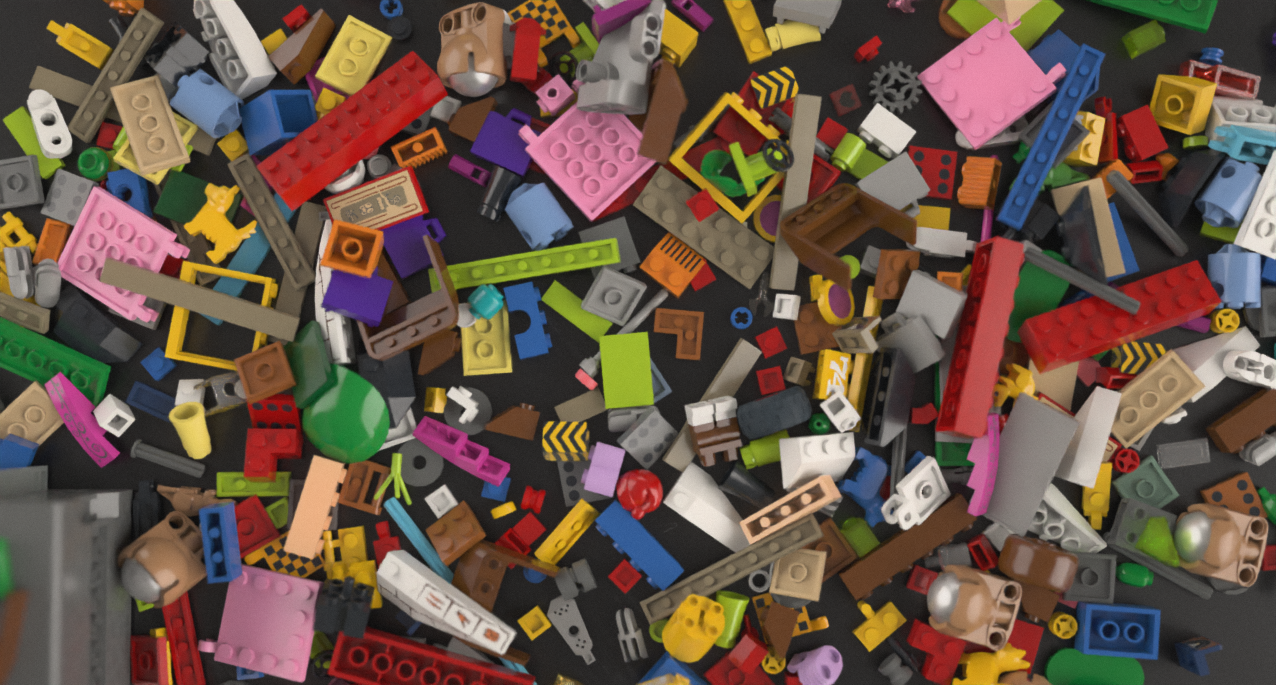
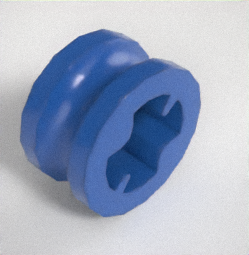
M399 0L381 1L380 10L388 20L403 14V6ZM390 3H394L397 9H393V13L390 14L386 8L390 7Z
M1206 47L1201 50L1203 55L1199 59L1201 64L1208 66H1220L1222 64L1220 57L1224 55L1223 50Z
M739 307L731 313L730 321L735 328L745 329L752 322V314L747 308ZM737 312L747 314L748 318H745V320L748 321L746 324L742 322L736 323L735 319L737 317L735 314Z

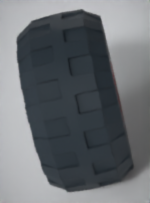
M795 386L738 407L736 415L743 434L749 439H754L810 419L812 409L805 390Z

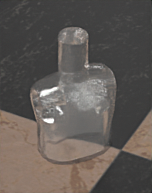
M966 542L940 546L938 548V556L924 559L926 568L940 566L943 572H945L944 568L947 565L956 564L972 567Z

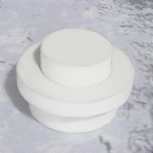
M375 155L368 161L367 169L371 176L379 178L387 175L392 164L386 156Z

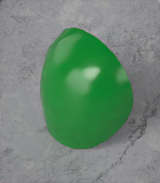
M329 363L334 382L301 410L303 431L307 439L328 458L350 464L365 461L380 450L387 438L390 420L385 401L380 393L362 376L340 365Z

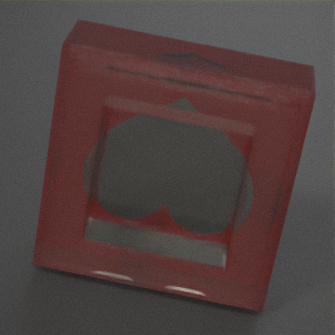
M853 84L830 94L839 117L862 106Z

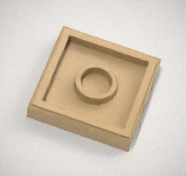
M800 548L774 562L769 593L819 602L827 553Z

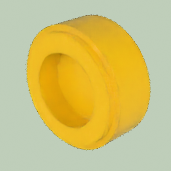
M510 501L492 509L491 513L493 518L496 519L515 511L516 507L514 502Z

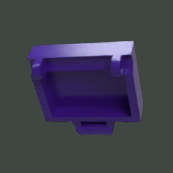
M515 108L506 117L495 111H490L470 150L471 154L524 178L533 159L525 151L529 144L518 135L519 130L524 126L512 121V118L525 123L530 128L532 116ZM534 129L532 130L537 137L542 134Z
M420 215L380 230L383 231L384 235L383 246L402 280L433 265L423 236L428 235L432 238L427 229V226L430 225L437 237L434 239L436 242L439 243L445 238L446 233L437 218L423 221V216Z
M376 266L370 278L334 269L321 308H324L325 312L328 313L333 311L368 323L367 326L373 327V325L378 327L393 281L379 277L378 266Z

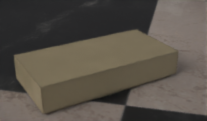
M599 388L554 407L561 422H581L608 410L605 409V401Z

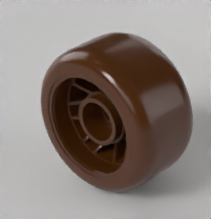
M1010 534L1006 537L998 560V568L1004 574L1028 584L1056 592H1067L1071 588L1079 564L1078 556L1071 551L1041 539L1027 536L1022 537L1018 534Z

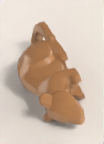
M158 485L157 491L171 501L173 508L186 516L200 515L199 509L209 504L234 502V506L238 504L233 499L220 500L216 498V489H206L205 493H201V488L167 487L163 485Z

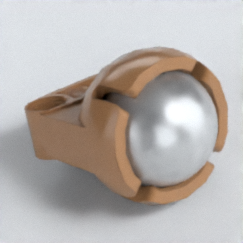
M478 2L453 10L441 18L439 22L441 53L437 62V74L443 85L453 88L462 95L476 97L484 95L492 88L504 84L507 77V61L503 53V23L505 14L501 8Z
M1209 503L1189 506L1187 508L1188 512L1182 513L1177 519V526L1172 535L1171 545L1174 554L1177 555L1175 560L1178 565L1190 573L1244 587L1253 585L1261 567L1267 541V521L1260 516Z
M173 511L169 513L165 519L125 547L119 554L118 565L122 568L121 579L125 590L132 597L140 601H145L148 604L153 603L156 608H161L174 602L207 576L206 565L201 561L202 558L205 559L202 532L182 512ZM169 522L177 524L178 529L171 528Z
M947 565L944 568L945 572H940L937 579L931 584L927 594L928 611L931 613L929 622L932 627L941 634L983 645L992 650L998 651L1005 647L1018 612L1022 594L1021 586L1004 576L994 575L965 565ZM1008 585V590L1004 594V589ZM994 632L993 638L989 641L990 635Z

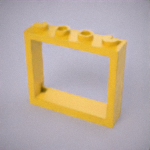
M725 92L670 155L668 160L701 189L707 188L713 199L743 224L784 177L785 172L774 173L745 208L740 210L681 158L727 104L768 140L779 139L780 133L770 124L767 127L760 122L762 117L752 108L749 111L742 106L744 101L736 93L733 92L730 95ZM781 146L780 150L787 156V151Z
M183 261L180 280L195 284L197 271L262 283L265 284L261 305L271 308L272 298L277 296L278 284H275L276 279ZM175 305L165 357L237 371L234 361L182 351L190 310ZM256 331L252 352L261 349L263 345H267L268 334Z

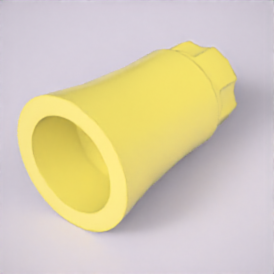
M786 20L783 24L777 23L775 26L765 29L771 51L821 41L818 26Z
M186 402L173 408L169 413V419L176 428L189 457L201 459L211 453V439L205 422L203 405L199 402Z

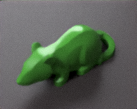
M1062 162L1056 169L1050 168L1038 195L1042 194L1045 188H1048V191L1051 192L1053 189L1065 187L1073 183L1088 181L1090 177L1088 174L1072 170L1067 164ZM1016 178L1014 179V181H1013L1012 184L1010 185L1009 190H1011V188H1012V186H1013V184H1014Z

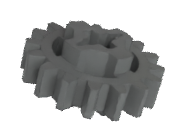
M890 62L888 69L882 65L879 68L880 73L875 72L872 76L875 80L869 83V86L874 88L870 91L869 96L876 97L873 104L880 103L882 107L888 108V111L891 113L897 110L898 115L903 113V108L907 111L911 110V103L916 105L919 101L915 96H920L922 90L917 89L922 84V81L915 80L919 73H911V65L907 66L906 69L903 68V62H899L897 67L894 66L893 62ZM887 75V84L880 86L881 80ZM894 84L896 88L899 87L901 89L896 92V89H891V86ZM911 91L909 98L904 101V93Z

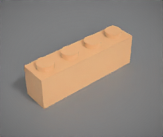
M314 455L283 551L313 559L316 554H321L325 542L321 537L324 530L328 531L332 517L328 515L331 506L336 507L340 495L336 490L339 483L343 484L347 474V470L343 469L345 463Z
M830 475L820 476L744 519L739 524L751 545L814 513L842 496Z

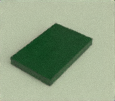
M172 170L154 213L183 225L190 223L208 201L204 190L209 182L184 172ZM236 194L231 207L226 212V217L231 224L243 198L240 194Z
M313 320L295 335L293 342L289 341L283 346L297 384L292 387L296 407L302 409L334 382L319 322Z

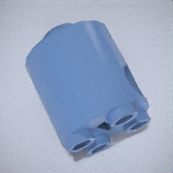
M199 69L190 77L184 75L177 84L179 90L171 99L170 106L215 139L227 135L239 127L242 117L238 109L244 106L242 99L202 69Z
M1225 157L1195 200V206L1204 214L1202 216L1203 220L1217 228H1238L1244 220L1262 180V176L1258 173L1259 167L1251 162L1242 164L1231 157Z
M525 183L511 193L505 212L532 250H545L549 243L553 240L559 241L574 227L572 221L545 183Z
M1228 244L1223 245V248L1216 254L1208 255V279L1222 301L1215 309L1224 308V304L1225 309H1241L1243 304H1245V308H1261V254L1249 253L1244 247Z

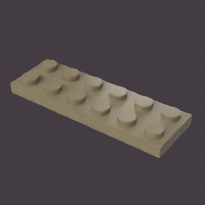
M660 166L633 206L746 288L751 289L773 258L774 247L722 209L698 222L686 204V200L698 192Z

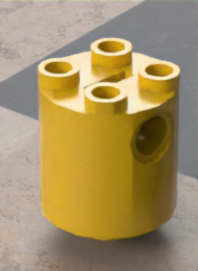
M689 595L679 605L662 631V642L668 653L682 662L691 663L701 659L719 638L725 627L722 605L704 596Z

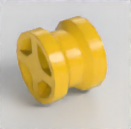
M1232 309L1216 310L1209 315L1211 319L1209 328L1215 333H1230L1239 326V316Z
M1055 612L1048 621V628L1058 637L1068 639L1076 634L1077 622L1072 616L1064 612Z
M768 646L769 653L762 660L761 664L766 672L777 674L784 669L786 661L785 658L782 662L776 661Z

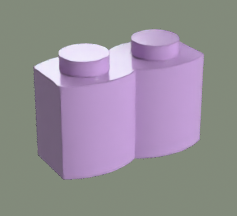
M597 442L596 446L591 445L588 459L592 460L589 470L584 469L581 483L585 484L584 489L613 497L626 450Z

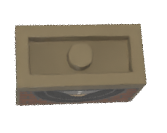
M880 316L852 317L849 323L839 327L832 335L843 353H873L879 347L870 330L882 320Z

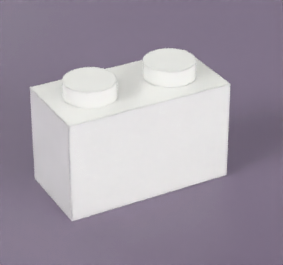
M878 103L856 130L865 142L869 144L873 142L879 147L878 150L881 154L888 158L893 157L894 159L916 133L915 130Z

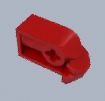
M522 18L509 27V32L515 33L510 81L534 84L537 74L540 36L545 37L546 30L535 19Z

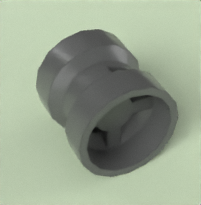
M896 653L887 657L878 668L884 676L890 678L892 685H904L913 674V671L908 666L901 664V658Z

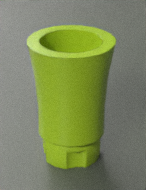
M786 428L740 447V452L747 469L757 465L761 467L769 463L781 461L779 439L789 438Z
M716 591V602L722 605L725 619V627L722 634L714 643L716 646L734 648L744 612L750 600L749 597L731 591Z

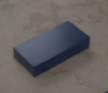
M135 381L125 403L170 423L169 413L176 407V397L141 381Z

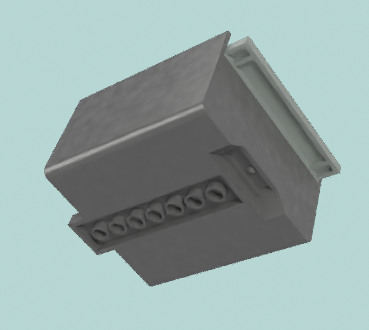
M48 465L0 469V539H6L7 542L6 552H9L14 592L21 589H30L16 660L4 685H130L131 595L123 586L121 579L122 568L118 565V557L121 551L132 543L133 490L47 489ZM9 597L0 598V637Z

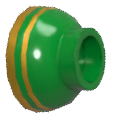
M91 147L84 150L79 156L78 169L86 179L94 182L102 181L108 177V172H112L113 159L105 149Z

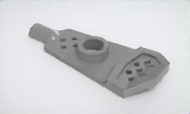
M560 595L551 600L547 617L574 653L583 656L587 665L596 661L590 651L593 643L575 599L572 598L565 601L563 596ZM576 626L579 631L577 634H571L569 628Z

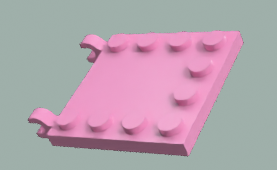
M996 17L917 76V79L922 81V86L974 150H977L1056 92L1054 84L1066 76V69L1061 63L1054 66L1045 75L1009 33L1021 24L1019 20L1021 17L1010 25L1005 21L1000 22Z
M576 79L572 83L571 88L578 94L579 86L585 85V83ZM576 102L540 136L537 137L527 125L519 130L518 135L529 144L525 148L528 155L592 222L657 161L637 155L642 134L624 114L581 111L576 109Z
M94 186L57 264L59 265L58 269L61 271V277L127 319L136 320L138 317L147 323L149 320L155 322L159 315L156 310L143 305L147 296L100 282L105 259L110 257L159 273L168 253L176 258H180V256L187 258L190 249L174 242L177 234L101 187Z
M241 564L242 575L233 581H229L218 641L209 638L206 641L199 640L198 650L214 652L215 661L297 682L305 681L315 631L313 626L316 607L320 594H322L324 583Z

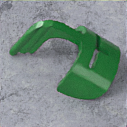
M721 150L708 152L701 163L703 177L728 196L735 197L745 194L746 190L742 182L737 184L731 178L720 176L724 166L732 160V156ZM765 177L754 181L756 186L764 181Z

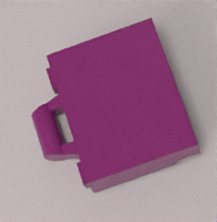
M625 0L601 11L598 4L593 6L595 14L592 17V33L597 42L600 44L603 35L620 28L634 19L652 1Z

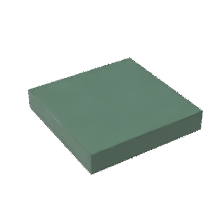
M1148 455L1139 461V466L1134 472H1123L1111 480V485L1121 499L1132 498L1158 509H1161L1180 496L1152 455Z

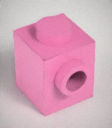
M559 74L536 91L539 98L536 101L544 113L549 111L552 116H555L576 99L573 91Z

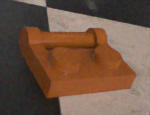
M370 460L350 464L338 503L380 515L382 511L380 506L386 489L378 500H374L373 496L371 504L366 503L365 499L374 471L381 473L374 493L375 496L391 474V467Z

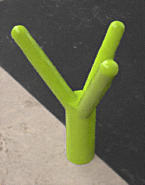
M392 453L391 474L375 494L374 500H378L394 478L395 497L400 498L401 489L407 505L412 504L401 477L402 454Z

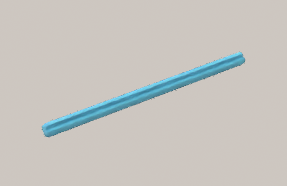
M395 497L388 499L384 503L386 510L433 572L451 584L454 574L442 562L438 553ZM500 658L506 668L529 674L524 666Z

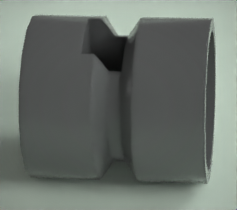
M585 558L572 563L570 569L566 566L561 568L557 576L554 577L565 601L578 596L579 591L585 593L597 587L593 573Z

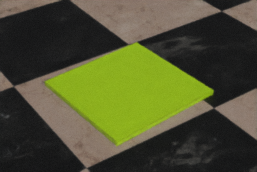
M958 0L947 12L970 35L975 34L996 17L1000 22L1003 21L977 0ZM1041 0L1020 16L1021 24L1009 33L1027 52L1064 10L1053 0Z

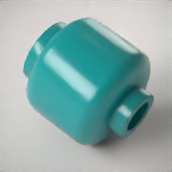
M482 284L468 297V303L471 306L468 310L478 320L481 317L490 320L504 306L502 300L504 296L492 284L488 286Z

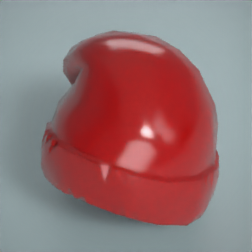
M632 469L618 477L616 489L619 501L626 511L631 512L634 519L639 520L644 517L645 513L655 511L659 507L663 497V488L655 474L644 469Z

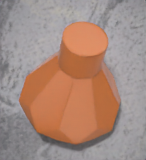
M1170 153L1155 154L1156 160L1163 166L1162 179L1165 180L1167 173L1179 160Z

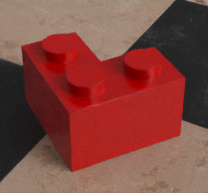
M248 429L244 478L252 483H276L277 459H302L303 435L297 429Z
M915 618L906 641L910 645L928 652L920 673L926 679L938 684L950 685L967 641L941 634L932 625Z

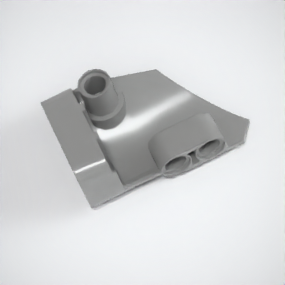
M653 0L634 19L620 28L603 35L593 61L582 60L578 64L576 78L578 81L584 82L585 85L579 86L576 109L606 114L646 113L652 63L660 50L666 6L663 0Z

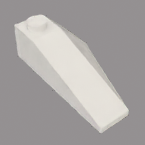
M1246 326L1230 333H1222L1173 349L1178 357L1206 386L1186 402H1195L1227 376L1224 372L1223 363L1229 351H1255L1260 346Z
M1098 386L1094 389L1074 417L1080 423L1054 476L1094 488L1122 393Z
M690 462L663 499V503L735 553L750 546L739 522L743 521L741 516L724 493L718 489V485L711 475Z
M1050 483L1028 530L1038 534L1040 539L1045 541L1050 539L1060 543L1062 548L1069 551L1097 553L1107 547L1106 542L1064 495Z

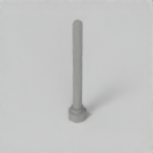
M666 289L660 290L616 335L632 333L668 297V291ZM600 351L593 358L591 356L588 359L585 358L579 364L591 378L599 372L598 369L601 367Z

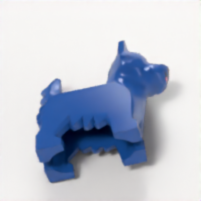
M855 447L856 457L853 461L858 460L860 468L857 469V472L853 473L854 477H851V480H839L836 487L839 492H844L859 506L864 508L866 511L865 522L870 527H874L876 523L886 521L881 511L886 500L880 496L879 492L886 476H891L892 465H887L886 461L881 457L872 455L870 451L862 447ZM892 508L890 510V515L894 513V510Z

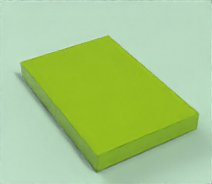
M648 332L599 336L605 409L654 405Z

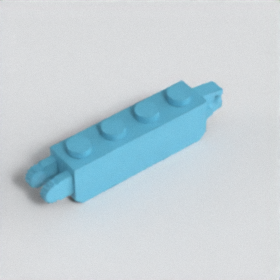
M1231 125L1230 128L1217 126L1214 132L1226 138L1224 142L1211 140L1208 144L1210 148L1226 152L1230 157L1237 160L1268 165L1274 150H1276V133Z

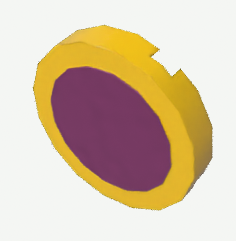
M781 195L766 197L754 212L753 223L756 232L764 240L775 243Z
M828 279L823 281L818 289V293H820L818 307L821 315L829 324H835V326L849 323L855 309L851 289L846 291Z

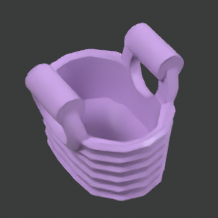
M824 645L809 652L794 654L787 666V670L791 673L798 671L802 685H831L840 675L843 662L837 649L833 646Z

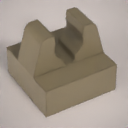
M791 357L783 379L797 385L809 386L810 381L806 380L809 372L814 373L815 369L811 366L812 363Z

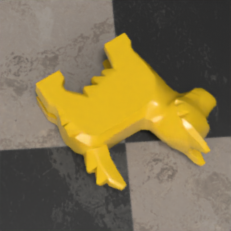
M209 183L204 190L208 199L207 203L190 223H186L183 226L193 237L202 233L215 244V250L206 253L215 264L224 260L228 253L235 251L242 240L251 237L250 234L256 233L257 221L254 220L244 228L237 230L226 217L227 210L231 207L236 194L240 190L237 185L230 189L226 186L218 187Z
M1006 643L1005 647L994 653L977 652L965 654L963 652L958 664H963V677L967 678L963 681L954 678L952 685H1003L998 684V678L1002 672L1030 667L1029 662L1021 659L1026 654V651L1017 650L1010 643Z

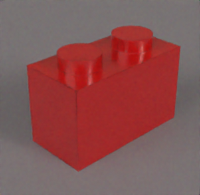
M1148 104L1116 119L1117 136L1122 138L1125 145V153L1133 163L1142 161L1168 148Z

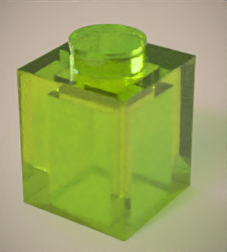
M1156 20L1129 32L1121 38L1131 59L1166 42L1164 30L1157 24Z
M852 517L842 525L844 528L840 532L857 556L862 557L880 544L862 518L855 519V517Z

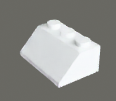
M829 433L779 439L783 488L801 487L825 475H830L833 482L841 480L856 457L854 433Z

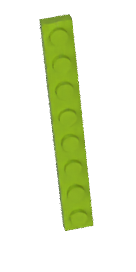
M617 238L450 265L447 268L455 290L482 284L487 285L621 263ZM428 269L431 291L433 293L442 288L435 269Z

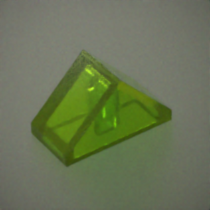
M1165 516L1150 517L1135 549L1166 566H1180Z

